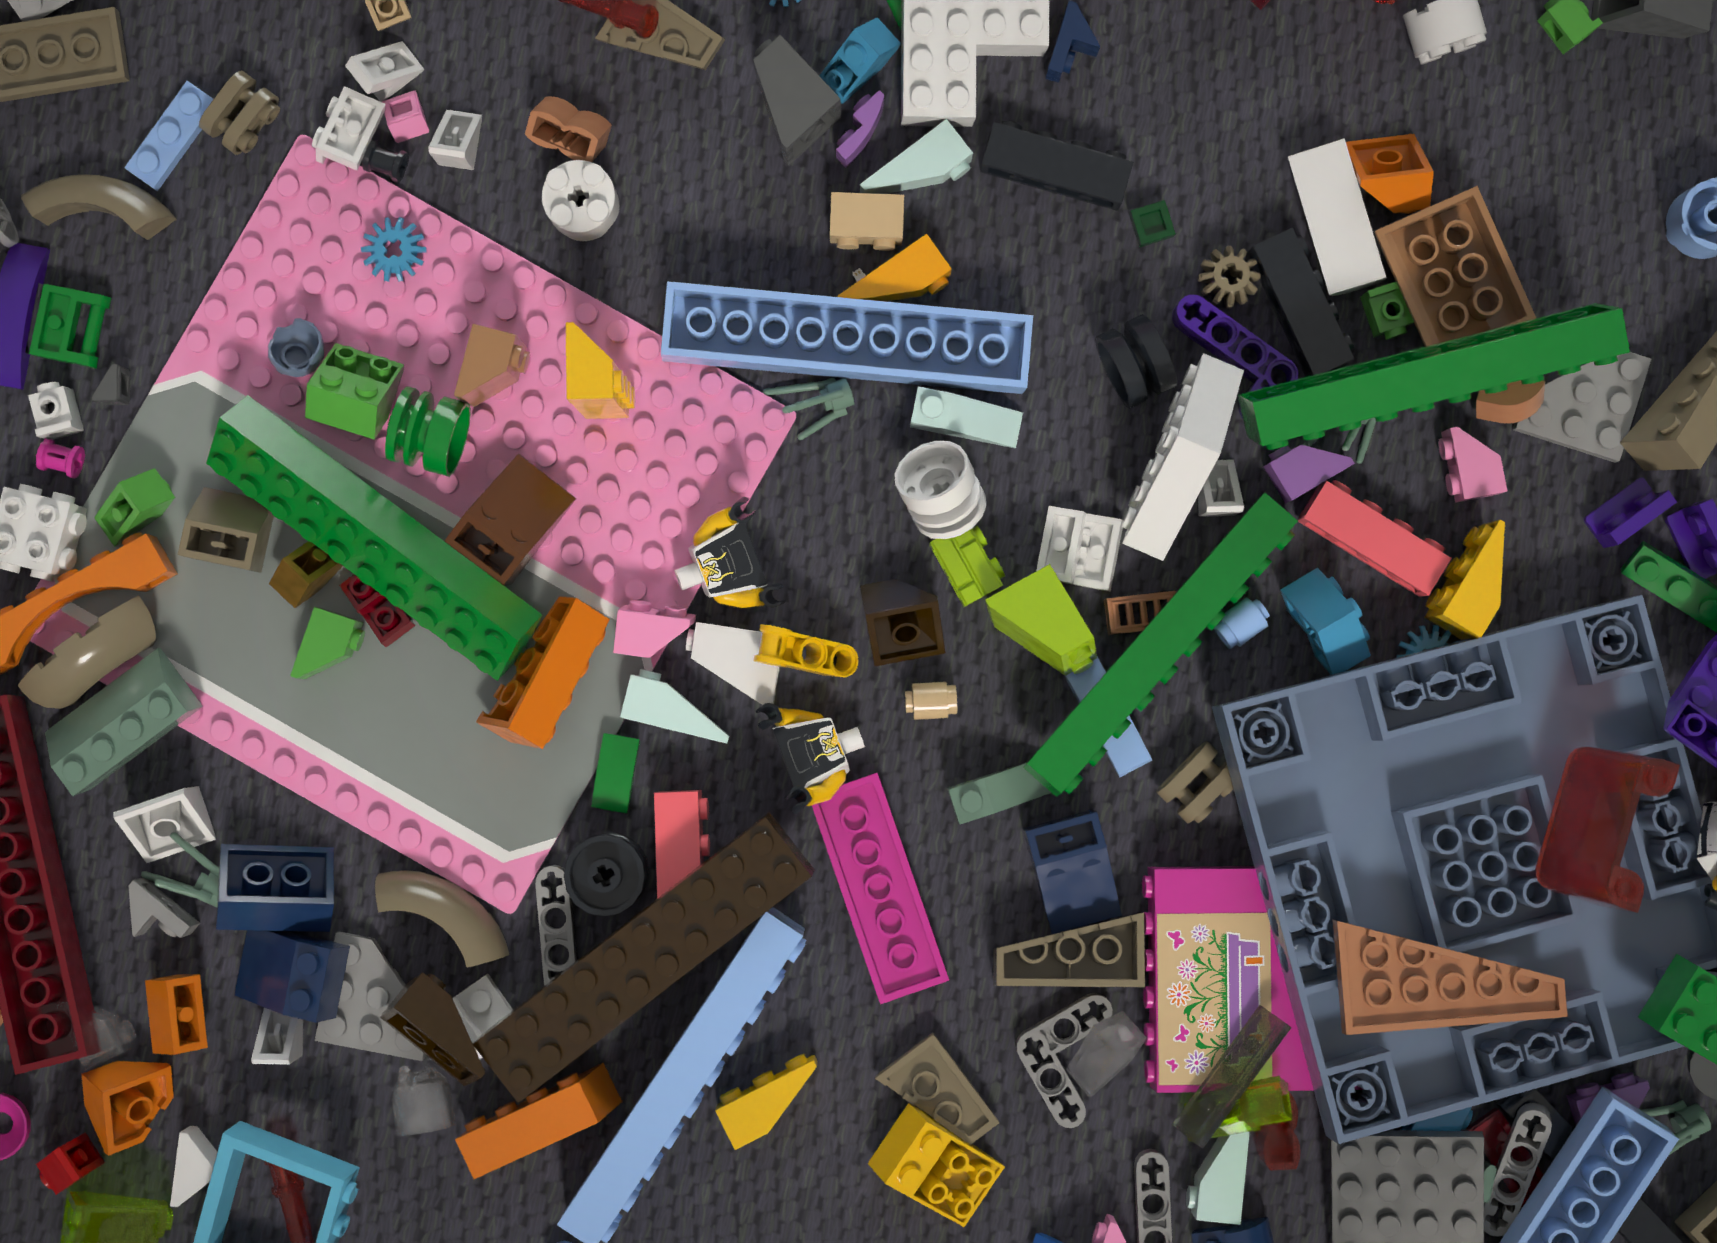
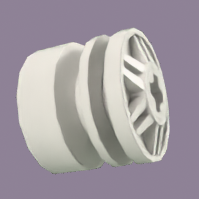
M950 441L925 443L910 451L899 462L895 472V486L906 504L915 525L922 534L933 539L957 537L972 529L982 518L986 508V496L978 478L974 474L970 460L961 446Z

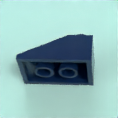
M247 930L234 995L279 1014L317 1023L334 1019L337 1016L350 946L288 931Z

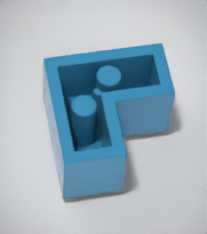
M1317 567L1280 590L1289 614L1306 632L1315 657L1330 675L1345 672L1371 656L1366 642L1370 639V636L1364 625L1359 621V618L1362 617L1361 609L1353 598L1346 599L1343 596V591L1334 577L1327 578Z

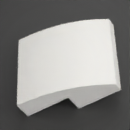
M1049 506L1036 571L1050 564L1062 583L1111 592L1123 520L1087 514L1084 511Z

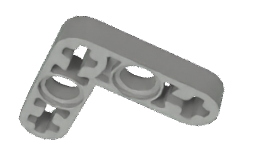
M1090 993L1024 1030L1016 1040V1050L1054 1119L1065 1128L1079 1126L1085 1118L1086 1109L1056 1053L1095 1032L1110 1021L1113 1011L1111 1003L1105 996L1099 993ZM1095 1001L1097 1005L1104 1003L1105 1007L1101 1010L1102 1017L1096 1019L1091 1015L1085 1018L1083 1021L1088 1026L1081 1030L1080 1023L1072 1012L1078 1009L1079 1014L1082 1016L1090 1010L1088 1005L1090 1002ZM1067 1018L1073 1022L1074 1031L1072 1035L1067 1038H1059L1055 1035L1054 1025L1059 1019ZM1030 1037L1033 1041H1042V1044L1038 1046V1050L1043 1059L1048 1055L1052 1057V1060L1042 1062L1035 1070L1031 1068V1065L1037 1064L1035 1057L1031 1052H1023V1049L1027 1046L1025 1040ZM1046 1069H1056L1061 1075L1059 1084L1054 1088H1046L1040 1082V1076ZM1066 1087H1069L1071 1090L1070 1092L1063 1093L1070 1105H1078L1074 1110L1076 1116L1072 1119H1069L1067 1115L1062 1117L1059 1115L1063 1111V1107L1057 1097L1053 1102L1049 1100V1097L1059 1095Z

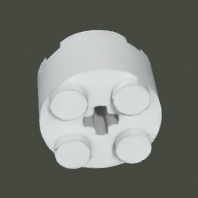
M1437 0L1426 4L1425 11L1417 13V10L1414 9L1403 15L1414 56L1419 58L1420 65L1437 60L1442 55L1450 53L1451 47H1453L1454 53H1459L1486 41L1485 34L1487 31L1478 0Z
M573 160L565 162L548 172L542 190V202L546 214L557 230L577 241H590L604 235L618 216L619 198L610 177L601 166L585 160ZM585 195L586 199L583 200V206L577 207L575 202L578 201V196Z

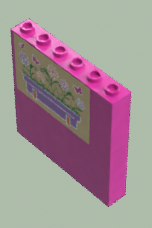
M1148 867V876H1143L1142 878L1143 897L1148 898V912H1144V935H1148V949H1144L1145 971H1149V986H1145L1143 989L1144 1007L1149 1008V1023L1144 1024L1143 1033L1145 1045L1150 1046V1060H1145L1144 1062L1145 1082L1150 1083V1087L1157 1093L1314 1091L1255 867ZM1358 1086L1354 1087L1355 1090H1362V1088Z

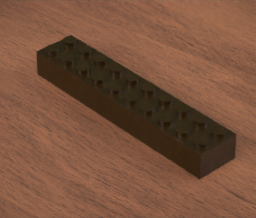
M768 812L489 1028L473 1043V1046L519 1103L811 878L815 869L772 814Z

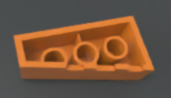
M559 596L533 635L536 644L520 654L514 663L517 671L506 686L500 684L493 695L498 701L489 714L482 711L476 723L511 743L543 749L545 744L553 738L556 731L555 725L562 711L570 705L573 697L572 692L578 680L587 672L589 659L595 647L603 641L606 633L605 628L610 619L577 598Z
M604 1063L579 1075L577 1072L572 1073L557 1081V1086L549 1090L546 1087H542L526 1097V1101L516 1105L515 1101H512L495 1110L496 1116L488 1120L482 1115L464 1125L466 1131L457 1137L455 1141L473 1179L599 1123L622 1103Z

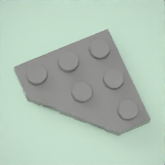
M1629 352L1618 355L1617 362L1595 366L1594 362L1586 363L1581 366V371L1558 377L1545 384L1544 401L1538 411L1531 417L1514 423L1512 430L1614 463L1619 462L1624 449L1620 442L1630 430L1651 358Z
M337 932L334 942L350 946L337 1016L334 1019L318 1022L315 1041L423 1061L425 1054L380 1018L381 1014L406 984L396 969L392 968L375 938Z

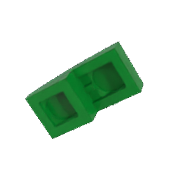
M607 733L603 734L592 797V808L628 814L640 739Z

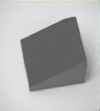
M111 364L94 392L92 401L100 405H129V369L118 364Z

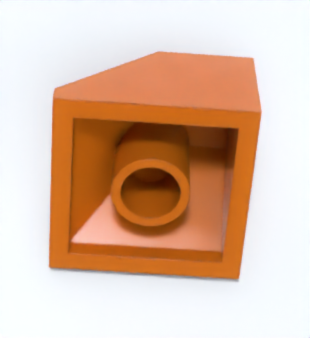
M1415 134L1346 142L1360 186L1393 213H1413L1416 210L1430 207L1434 171Z

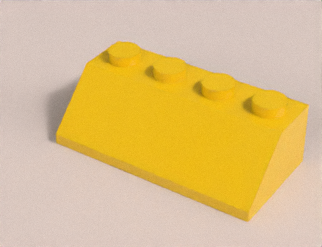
M566 322L567 400L585 419L629 418V409L635 408V388L631 387V382L627 381V376L623 375V371L619 370L614 361L574 322Z

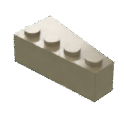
M1717 331L1620 442L1644 471L1701 469L1716 445Z
M1144 912L993 949V986L1145 987Z

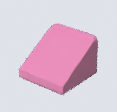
M416 90L382 101V103H385L384 113L387 126L395 142L400 143L429 133V127Z

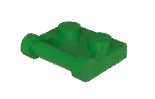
M44 284L29 354L97 369L99 358L96 357L105 310L110 309L112 298ZM82 304L91 305L81 353L72 352Z

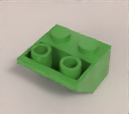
M335 343L307 383L305 418L375 440L389 417L404 371V364Z

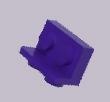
M1641 477L1585 516L1583 520L1602 547L1607 548L1621 544L1677 503L1669 490L1655 494L1646 480Z
M1708 499L1696 502L1666 516L1665 522L1687 568L1705 579L1717 574V506L1714 500Z

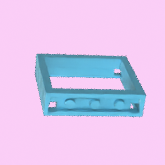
M243 1121L237 1122L222 1134L193 1243H222L245 1154L330 1186L331 1190L316 1243H339V1239L345 1234L350 1222V1216L347 1215L349 1204L354 1201L359 1190L356 1188V1179L360 1167Z

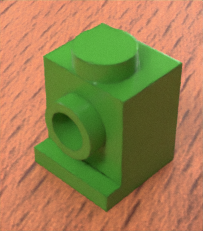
M1550 0L1543 6L1546 12L1537 20L1562 54H1565L1603 24L1599 17L1594 21L1591 20L1587 7L1580 0Z
M1396 282L1368 290L1360 297L1373 337L1385 334L1386 340L1408 333L1406 327L1414 323ZM1387 305H1393L1396 316L1388 315L1386 312Z

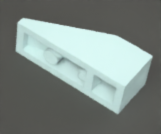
M945 119L860 184V193L888 194L941 184L950 177L953 181H956L971 168L969 163L972 160L973 152L949 121Z
M918 386L910 428L1016 448L1023 413L954 393Z
M640 669L639 675H630L620 715L621 718L727 744L729 735L671 685L660 681V673Z
M1237 1107L1196 1172L1194 1186H1188L1186 1206L1191 1208V1213L1196 1220L1241 1225L1251 1113L1245 1107Z

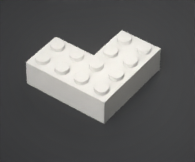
M902 0L901 126H938L947 119L954 127H972L976 118V55L1044 56L1049 46V0Z
M1204 353L1197 366L1190 364L1182 382L1183 387L1180 392H1176L1168 410L1170 413L1162 429L1164 433L1155 451L1157 454L1154 460H1149L1142 476L1143 482L1141 486H1136L1128 505L1131 507H1129L1121 526L1127 529L1122 544L1162 561L1164 560L1221 454L1244 370Z

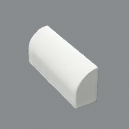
M1345 138L1288 156L1329 296L1346 294L1383 283L1386 279L1385 271Z

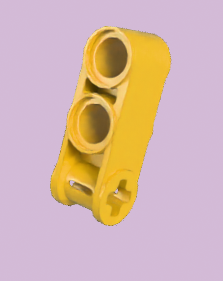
M760 624L759 630L762 632L759 653L754 655V662L835 677H848L857 669L858 655L855 649L849 645L795 633L786 628ZM805 647V648H806V657H805V659L803 660L802 651H803V648ZM835 654L837 656L836 666H834L833 658Z

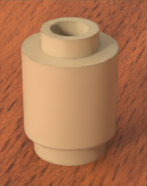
M946 682L912 683L911 691H905L906 713H913V720L948 718L949 714H957L956 685H947Z

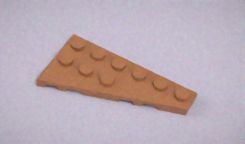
M1333 920L1342 1033L1345 1035L1568 1017L1565 980L1563 978Z

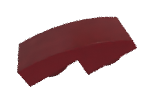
M355 574L339 585L355 610L364 617L380 643L385 647L391 645L416 626L407 613L392 605L387 598L371 586L364 584Z

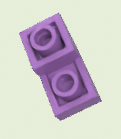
M880 90L872 97L867 94L858 101L853 108L855 111L853 114V124L858 130H848L837 141L839 147L836 149V158L845 168L864 149L877 127L884 106V94Z

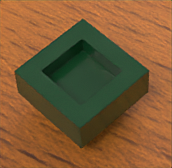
M1165 200L1130 210L1129 216L1139 247L1160 242L1176 235Z

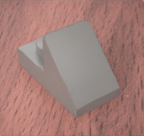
M139 878L130 883L129 899L132 934L134 937L145 934L157 919L160 921L158 926L165 933L172 937L178 936L180 938L191 935L200 924V922L149 880Z

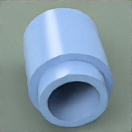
M1246 597L1225 612L1226 615L1214 630L1229 649L1236 645L1241 647L1268 627L1266 618L1270 615L1258 599L1252 602Z

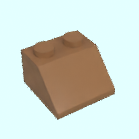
M472 324L454 396L460 401L467 402L471 407H475L518 382L520 373L525 374L529 365L530 352H526L527 346L516 334Z

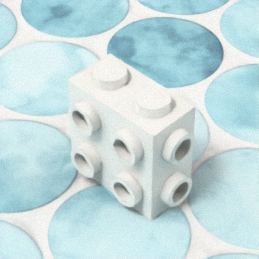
M20 484L18 490L4 487L0 498V569L19 573L21 567L32 569L31 577L51 582L54 575L60 576L72 570L77 561L76 548L79 537L84 532L87 524V508L74 504L75 497L53 492L52 498L41 496L42 489L25 484Z

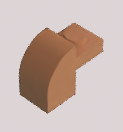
M1520 380L1508 383L1507 390L1486 394L1484 390H1480L1476 400V418L1497 423H1516L1531 417L1538 411L1544 401L1545 381L1521 384Z

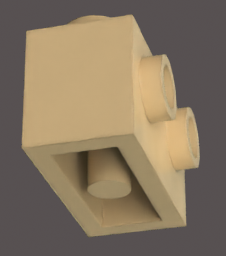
M831 192L830 243H837V247L840 249H858L859 244L873 245V249L881 251L894 250L895 245L902 246L904 195Z

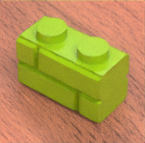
M978 526L960 536L949 539H935L929 543L963 607L1002 587L1003 584L1000 579L1005 577V573L997 559L994 557L989 560L983 547L988 545Z

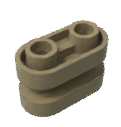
M242 70L236 72L226 82L204 111L199 121V128L212 138L225 133L222 145L235 155L242 152H250L258 141L257 134L265 124H271L280 112V107L278 106L279 98L267 88H262L254 93L256 80Z
M1208 741L1197 747L1156 791L1166 803L1175 797L1183 803L1177 810V814L1186 823H1190L1193 820L1200 823L1213 810L1210 804L1219 795L1225 797L1233 790L1227 762L1218 767L1212 761L1218 751ZM1202 771L1208 778L1192 793L1186 786Z

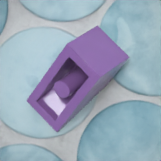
M1289 445L1269 454L1272 462L1263 467L1286 504L1355 463L1348 456L1305 445H1299L1291 450Z

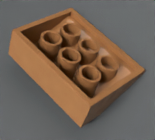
M1478 186L1374 232L1425 347L1536 318Z

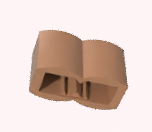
M548 96L530 112L525 135L532 142L542 147L558 148L564 155L573 160L593 162L606 147L612 125L607 119L597 113L578 111L568 101Z

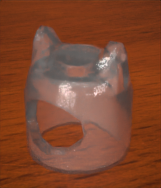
M428 1059L423 1069L412 1071L408 1066L399 1068L398 1081L393 1086L391 1097L396 1135L421 1134L456 1125L451 1086L447 1077L440 1073L438 1064Z

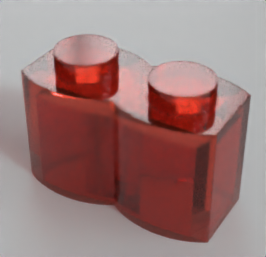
M1256 1091L1253 1107L1255 1117L1260 1124L1256 1133V1149L1260 1159L1270 1171L1297 1169L1300 1161V1144L1294 1133L1298 1122V1108L1294 1097L1288 1091Z

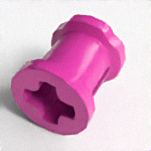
M45 438L37 451L36 467L43 471H46L48 468L65 472L70 478H77L82 471L85 450L79 446L69 448L57 445L54 440Z

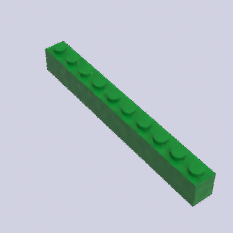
M1264 492L1023 768L1056 797L1063 791L1070 794L1083 780L1079 772L1086 764L1089 763L1094 767L1108 751L1103 747L1106 741L1111 736L1118 739L1130 726L1131 722L1127 717L1136 708L1141 712L1155 697L1151 692L1152 688L1159 681L1165 685L1179 668L1174 663L1179 657L1184 654L1188 658L1202 643V640L1198 638L1199 634L1206 627L1212 631L1226 614L1221 609L1230 600L1235 604L1249 589L1244 584L1252 574L1259 577L1270 565L1272 560L1267 556L1273 549L1277 547L1281 551L1295 536L1291 529L1298 520Z

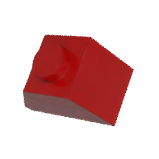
M83 1133L52 1151L39 1161L36 1166L40 1170L39 1176L43 1184L48 1189H52L55 1195H57L105 1162L87 1134Z

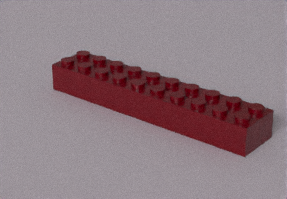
M3 695L0 696V1009L15 1075L103 1052V1046L25 697Z

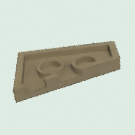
M619 0L595 38L604 43L702 70L707 69L725 41L723 37L669 0Z
M931 1033L875 1076L876 1080L885 1086L887 1085L912 1105L920 1108L934 1118L936 1122L969 1145L999 1124L997 1117L934 1033Z

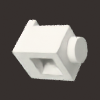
M49 382L37 386L38 393L28 395L37 427L35 429L37 437L53 440L84 431L73 389L65 386L60 387L59 382ZM54 403L55 409L50 414L47 404Z

